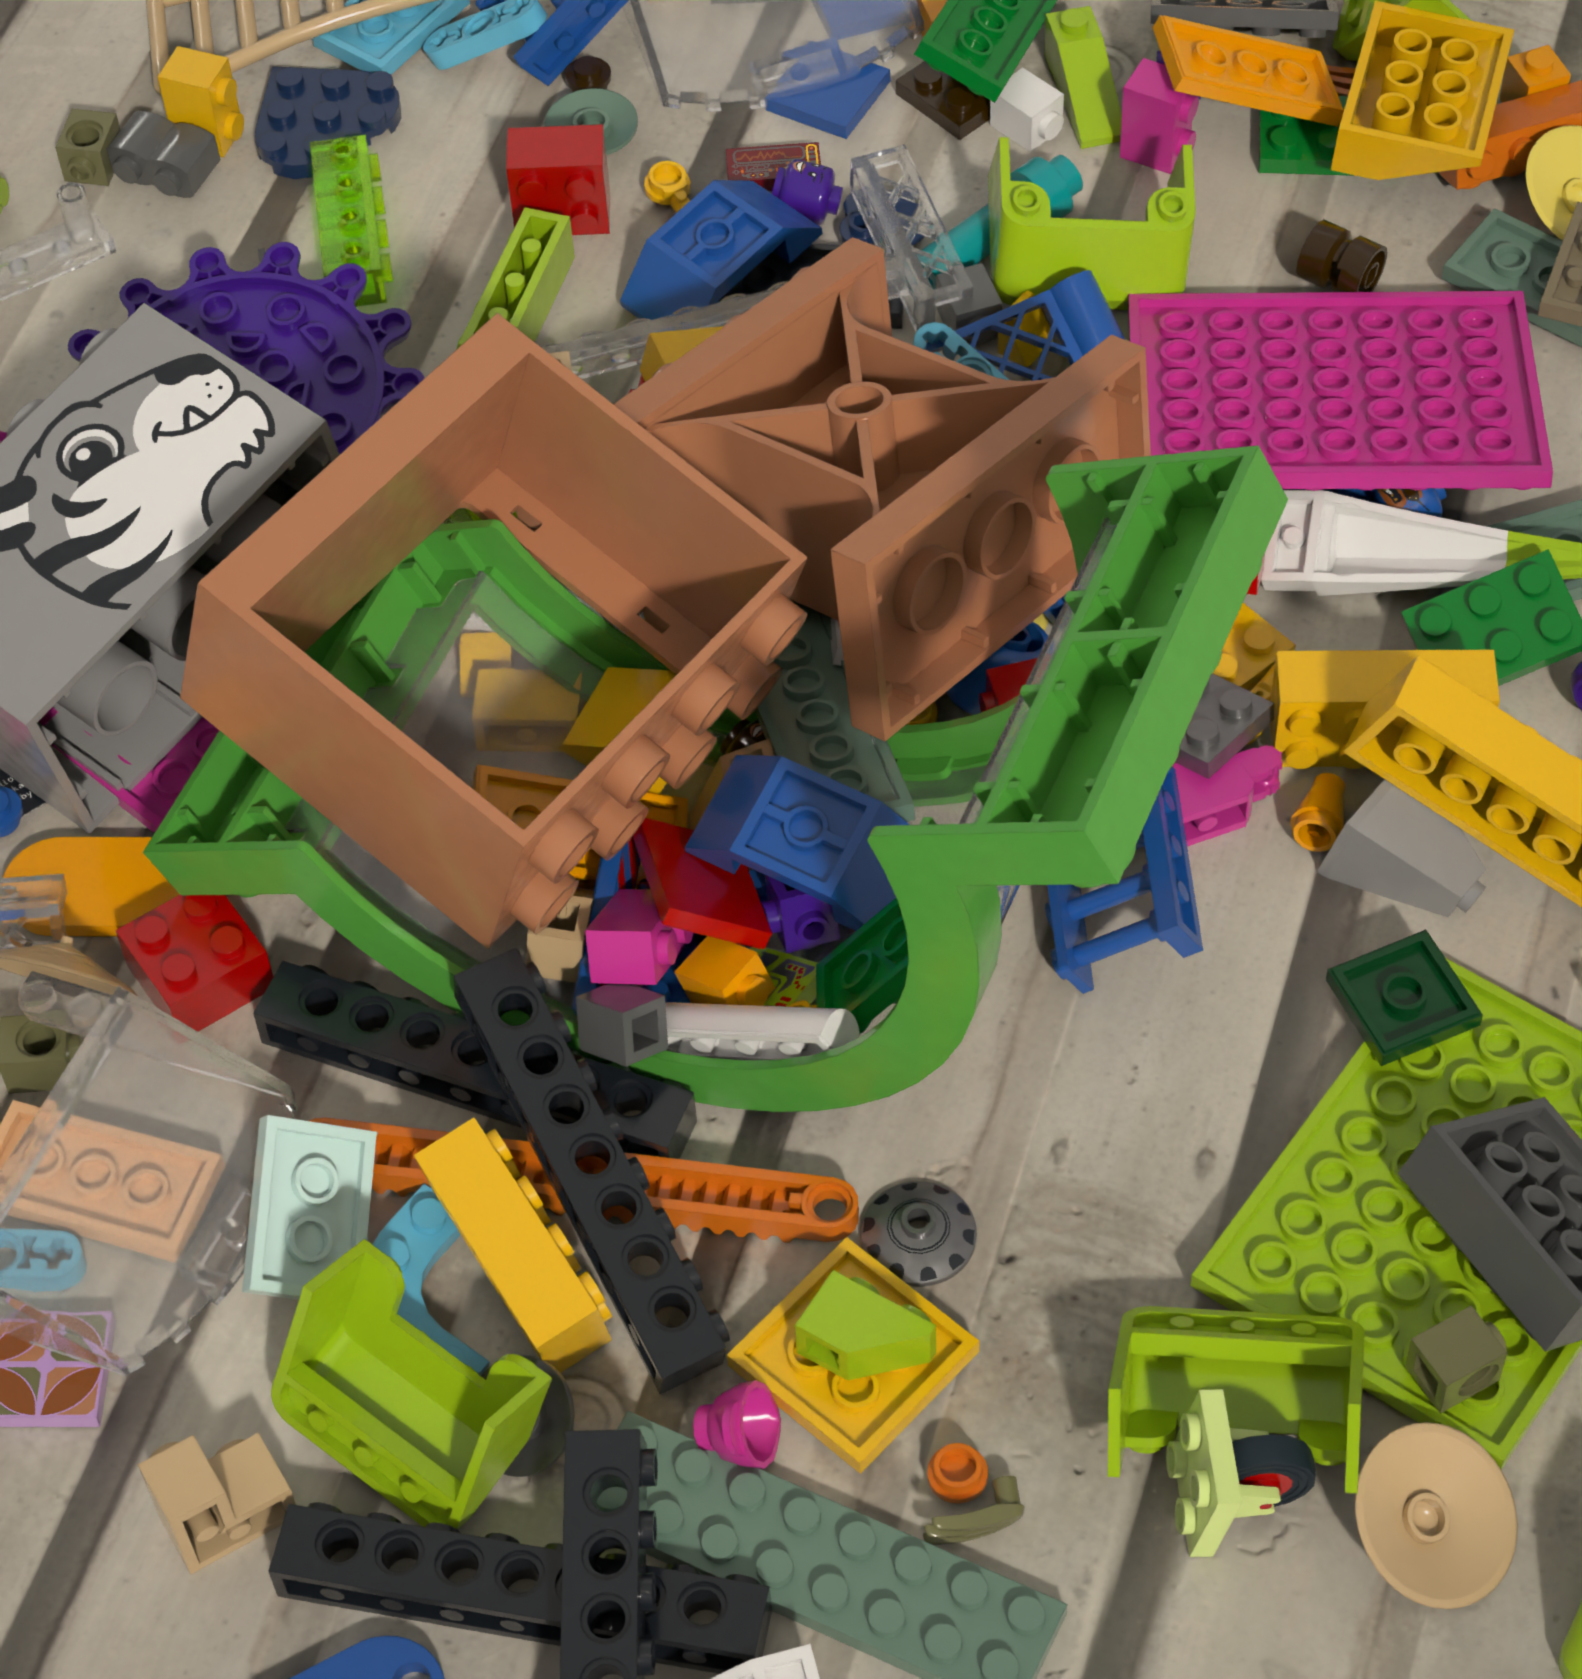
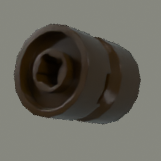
M1323 219L1317 223L1308 235L1297 261L1296 273L1298 277L1322 288L1332 284L1333 292H1373L1386 264L1387 247L1361 235L1352 240L1351 231Z

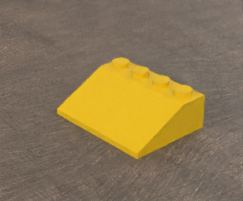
M1375 0L1340 122L1331 170L1374 180H1384L1481 166L1514 29Z

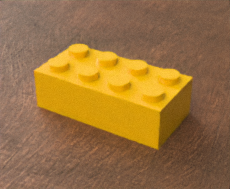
M1494 650L1276 651L1271 702L1274 703V720L1269 724L1271 746L1273 745L1279 752H1282V767H1292L1295 769L1310 767L1363 768L1365 767L1364 765L1345 754L1343 750L1365 705L1419 655L1429 663L1442 668L1446 674L1475 693L1488 698L1493 705L1499 708L1500 697Z
M475 1117L414 1154L433 1192L542 1361L549 1362L562 1373L612 1340L604 1323L613 1317L605 1304V1298L587 1271L577 1277L576 1273L582 1270L573 1255L574 1251L556 1223L548 1228L545 1227L551 1223V1220L542 1207L543 1203L525 1175L519 1178L521 1174L512 1160L513 1156L495 1128L485 1134Z

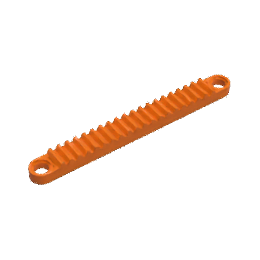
M327 1117L309 1120L311 1122L376 1131L372 1189L377 1194H384L387 1189L393 1190L401 1197H406L409 1192L416 1193L423 1184L431 1188L414 1154L449 1133L446 1131ZM502 1138L521 1174L519 1178L524 1175L528 1178L540 1197L543 1208L551 1209L556 1215L562 1216L565 1210L530 1142ZM624 1153L627 1159L636 1157L640 1162L650 1186L649 1189L644 1191L654 1210L659 1207L665 1210L674 1229L681 1224L686 1225L693 1232H699L703 1227H706L714 1234L721 1235L725 1230H731L737 1237L743 1238L748 1233H755L761 1240H767L773 1235L778 1236L785 1243H790L794 1238L833 1242L848 1237L856 1229L859 1221L858 1195L854 1188L842 1179ZM596 1156L584 1157L577 1163L578 1168L587 1174H598L607 1168L605 1161ZM835 1199L845 1205L846 1211L840 1218L825 1220L815 1214L814 1208L820 1201ZM612 1206L603 1212V1216L607 1221L614 1216L618 1217L623 1223H628L634 1217L632 1212L623 1206Z

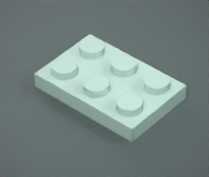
M266 1115L259 1119L242 1292L299 1300L302 1288L306 1283L363 1239L367 1240L376 1131Z

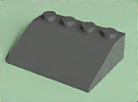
M1545 1097L1431 1126L1398 1172L1399 1176L1413 1191L1418 1202L1427 1208L1450 1236L1452 1243L1465 1254L1487 1281L1489 1288L1503 1300L1523 1324L1527 1334L1537 1341L1545 1352L1582 1340L1581 1138Z

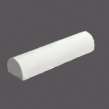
M665 1002L668 1035L667 1051L733 1060H780L814 1055L843 1046L860 1037L858 1023L854 1015L846 1009Z

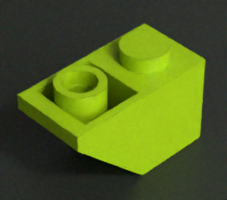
M832 1270L795 1324L797 1353L846 1380L929 1363L936 1354V1325L931 1322L930 1318L923 1311L908 1304L900 1306L881 1296L878 1290L866 1280L859 1277L849 1279Z

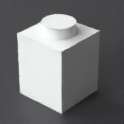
M1022 67L1011 76L997 101L994 103L990 100V126L1029 152H1032L1045 141L1055 138L1060 130L1063 129L1064 94Z

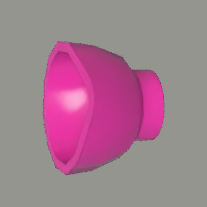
M756 1380L739 1383L722 1392L715 1398L713 1404L700 1405L695 1412L693 1422L695 1441L699 1449L716 1451L722 1460L747 1468L765 1469L774 1461L781 1433L779 1409L767 1385Z

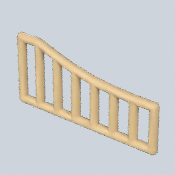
M146 0L153 82L157 93L161 94L157 76L170 58L165 8L191 2L195 49L214 54L209 0ZM235 0L241 49L224 57H228L231 73H234L291 46L336 29L438 0H367L345 7L344 0H326L327 13L301 22L299 0H280L284 30L259 41L254 1Z

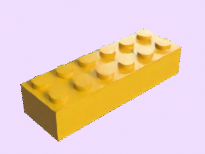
M1418 655L1365 705L1343 752L1582 907V760L1568 754L1539 735L1534 728L1519 722L1493 705L1488 698L1475 693L1446 674L1442 668L1429 663Z

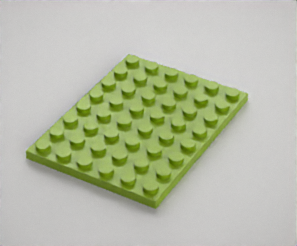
M1446 958L1483 1014L1481 1026L1384 1066H1380L1364 1041L1192 1273L1190 1286L1231 1311L1347 1318L1359 1323L1365 1331L1362 1389L1418 1423H1438L1465 1433L1477 1441L1492 1456L1502 1470L1582 1350V1340L1545 1352L1537 1341L1527 1334L1523 1324L1503 1300L1489 1288L1487 1281L1465 1254L1452 1243L1450 1236L1427 1208L1418 1202L1413 1191L1399 1176L1398 1172L1431 1126L1543 1097L1549 1101L1582 1140V1032ZM1472 1306L1484 1322L1490 1321L1498 1328L1505 1340L1507 1356L1501 1378L1498 1382L1440 1414L1405 1367L1410 1342L1413 1337Z

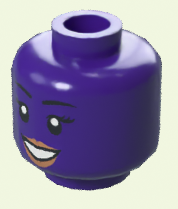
M794 159L790 161L787 168L779 167L772 194L820 226L825 222L828 213L837 215L843 187L835 185V172L832 168Z

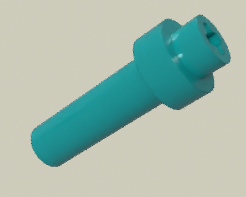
M1060 154L1049 161L1041 157H1033L1010 173L1011 181L1032 182L1045 190L1050 200L1051 217L1064 218L1070 214L1073 209L1072 197L1083 189V181L1078 169L1067 157ZM988 204L910 258L911 269L915 277L929 292H937L936 275L976 265L990 255Z

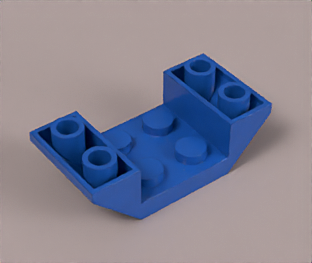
M713 180L646 240L620 299L621 306L657 332L720 327L723 325L718 301L771 252L790 264L823 234L822 228L754 181Z
M736 755L687 842L685 852L734 875L740 864L748 866L832 905L834 921L857 931L896 898L888 878L867 839L875 826L910 824L882 801L783 756Z

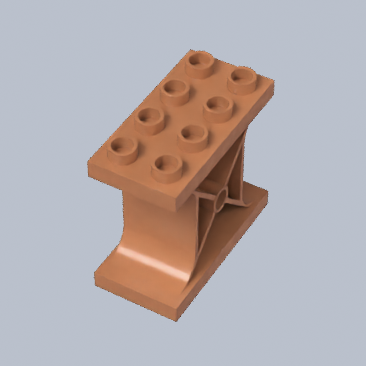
M854 237L847 240L812 266L799 270L785 285L745 313L733 316L725 323L722 329L675 362L660 367L649 380L614 404L808 557L790 599L839 621L851 725L884 742L1061 599L1067 591L1072 590L1078 585V574L1071 539L1060 509L1046 482V476L1053 465L1151 456L1146 347L1110 335L1053 378L1034 381H1013L985 374L892 337L884 250Z

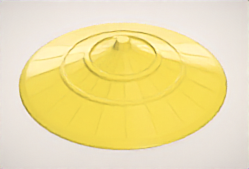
M1578 125L1561 126L1542 135L1532 147L1526 165V184L1531 202L1544 224L1562 241L1577 202H1582V126Z

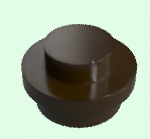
M584 56L578 58L566 68V83L572 89V92L591 88L607 90L608 84L611 81L610 66L606 61L597 57Z

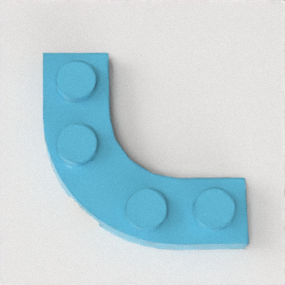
M423 1184L386 1224L372 1245L393 1258L402 1271L405 1290L397 1314L418 1330L423 1331L430 1339L461 1362L470 1366L481 1376L489 1368L490 1361L444 1330L428 1313L421 1295L422 1284L431 1268L461 1235L433 1190L426 1184Z

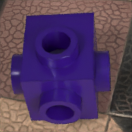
M765 875L768 900L761 902L772 934L777 933L786 953L811 949L820 944L840 939L838 923L834 921L832 905Z

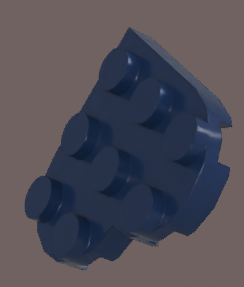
M272 66L255 128V146L258 158L271 165L274 174L277 176L291 179L313 178L318 176L317 168L330 164L334 159L339 164L348 149L370 146V138L383 134L387 129L392 134L402 119L399 92L394 86L392 75L384 71L371 73L358 70Z

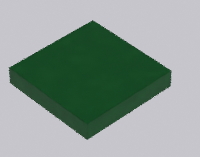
M1426 929L1327 969L1326 982L1380 1066L1481 1026L1483 1014Z

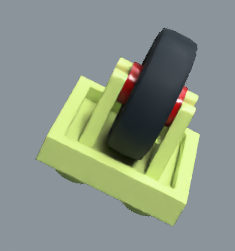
M1223 1389L1198 1391L1188 1413H1183L1181 1416L1180 1429L1175 1440L1169 1441L1166 1449L1167 1472L1170 1478H1177L1180 1496L1177 1498L1175 1505L1176 1528L1180 1535H1186L1189 1557H1213L1234 1518L1272 1514L1275 1512L1274 1507L1290 1503L1306 1495L1315 1484L1316 1468L1311 1449L1304 1441L1291 1436L1269 1435L1268 1431L1229 1427Z

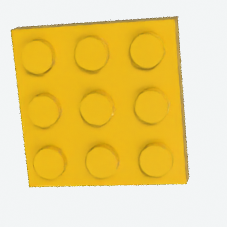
M846 1237L727 1354L728 1366L747 1382L756 1380L766 1384L781 1410L861 1474L979 1353L980 1341ZM832 1270L849 1279L859 1277L866 1280L878 1290L881 1296L900 1306L908 1304L923 1311L930 1318L931 1322L936 1325V1354L929 1363L846 1380L797 1353L795 1324Z

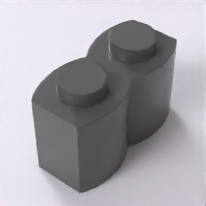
M147 111L134 112L106 148L113 173L122 181L130 184L154 185L165 195L183 198L193 197L221 160L215 136L210 132L192 124H174L163 116Z

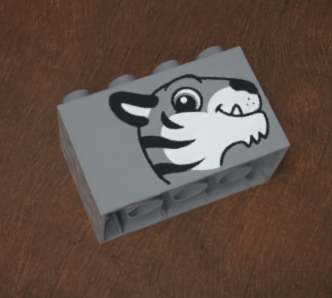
M145 303L118 329L110 328L97 334L86 346L81 356L79 367L45 400L36 399L24 405L12 419L6 438L0 443V769L89 834L120 802L113 793L51 744L55 745L117 791L123 787L130 792L203 717L180 698L198 582L340 455L327 421ZM52 707L58 711L45 725L38 722ZM118 755H120L121 757H123L125 760H127L128 762H130L132 765H129V764L124 763L122 760H120V758L118 757Z

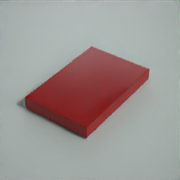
M645 818L633 835V839L661 923L665 926L757 949H765L772 931L747 866L740 864L734 875L685 852V846L694 830Z

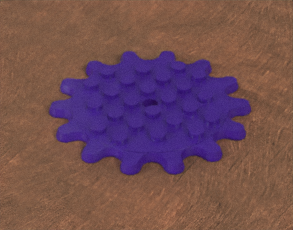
M279 242L267 249L261 263L254 269L245 272L231 269L226 263L223 252L213 247L197 250L190 258L189 279L177 289L162 290L144 278L132 279L122 286L119 298L123 306L128 310V318L145 303L327 421L339 454L345 451L424 379V375L415 368L393 367L384 359L393 347L408 338L412 325L410 315L400 308H390L375 314H366L357 310L355 303L364 292L367 282L365 270L360 265L354 263L340 265L323 279L309 280L302 277L298 271L301 255L298 247L293 243ZM85 329L75 333L68 342V351L72 358L80 362L86 346L100 331Z

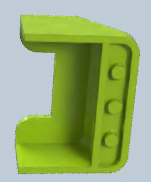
M363 1239L303 1286L272 1384V1402L276 1411L285 1422L422 1527H426L429 1523H443L459 1529L472 1517L528 1442L552 1377L538 1368L532 1361L517 1354H506L491 1366L485 1380L470 1366L461 1362L430 1339L427 1334L418 1330L397 1314L405 1290L402 1271L393 1258L387 1256L370 1242Z

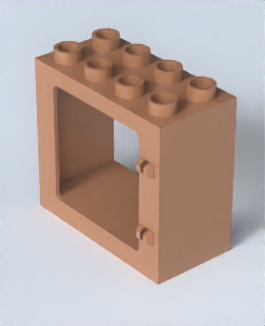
M497 313L198 582L180 698L481 945L489 949L516 920L520 921L534 934L544 930L562 911L576 891L579 881L569 872L578 864L589 848L606 861L614 857L632 838L646 818L649 808L639 800L647 793L656 780L660 777L674 789L681 787L701 766L714 747L717 737L707 729L712 726L727 708L741 720H744L763 702L779 680L783 668L776 664L774 660L790 644L807 617V613L791 601L790 598L808 557ZM459 508L471 510L482 520L496 519L501 521L548 573L676 674L646 707L524 830L305 653L312 644ZM515 511L517 513L518 519L512 515ZM642 612L645 620L639 616Z

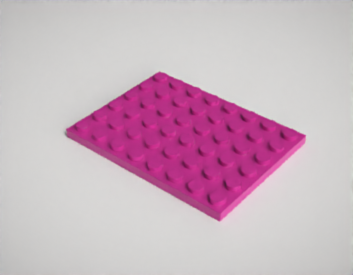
M1523 291L1129 294V341L1146 347L1151 456L1259 445L1282 489H1306L1311 491L1322 489H1359L1367 491L1373 489L1425 490L1427 488H1462L1465 490H1476L1479 488H1514L1518 490L1551 488L1553 467Z

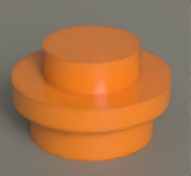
M963 1443L948 1444L939 1449L930 1459L927 1469L928 1483L934 1494L946 1502L955 1504L970 1502L984 1491L988 1481V1466L984 1457L971 1446Z

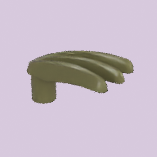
M1002 1476L992 1481L996 1504L969 1513L933 1517L931 1519L933 1524L924 1526V1541L932 1545L966 1542L1000 1531L1018 1521L1023 1516L1025 1507L1020 1502L1016 1477Z

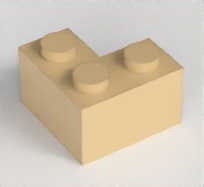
M259 1432L245 1440L237 1439L225 1444L216 1452L215 1456L208 1460L195 1436L192 1435L181 1442H170L162 1445L151 1454L149 1459L138 1464L157 1513L190 1575L281 1526L288 1504L296 1505L288 1483Z

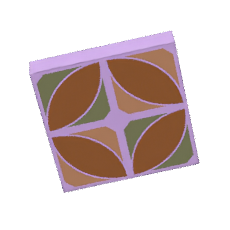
M0 1312V1427H101L116 1324L112 1312Z

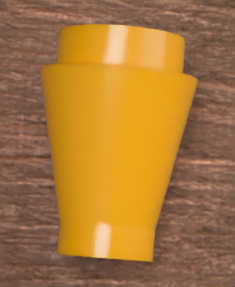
M1332 773L1317 775L1312 787L1291 817L1290 825L1294 839L1307 850L1315 852L1329 850L1344 827L1343 794L1345 783L1339 776Z

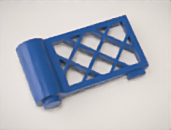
M1090 270L1074 274L1045 292L955 330L964 340L973 337L970 345L993 366L998 367L1002 374L1006 370L1031 381L1053 378L1040 373L1048 351L1068 358L1072 365L1110 335L1125 339ZM1041 307L1043 308L1051 324L1046 339L1019 329L1024 314ZM1017 318L1014 327L1004 324ZM991 329L1010 336L1002 358L975 349L981 333ZM1054 333L1056 334L1060 344L1052 342ZM1015 339L1042 348L1035 371L1008 361ZM940 340L934 344L927 342L925 350L932 353L943 350L944 343Z

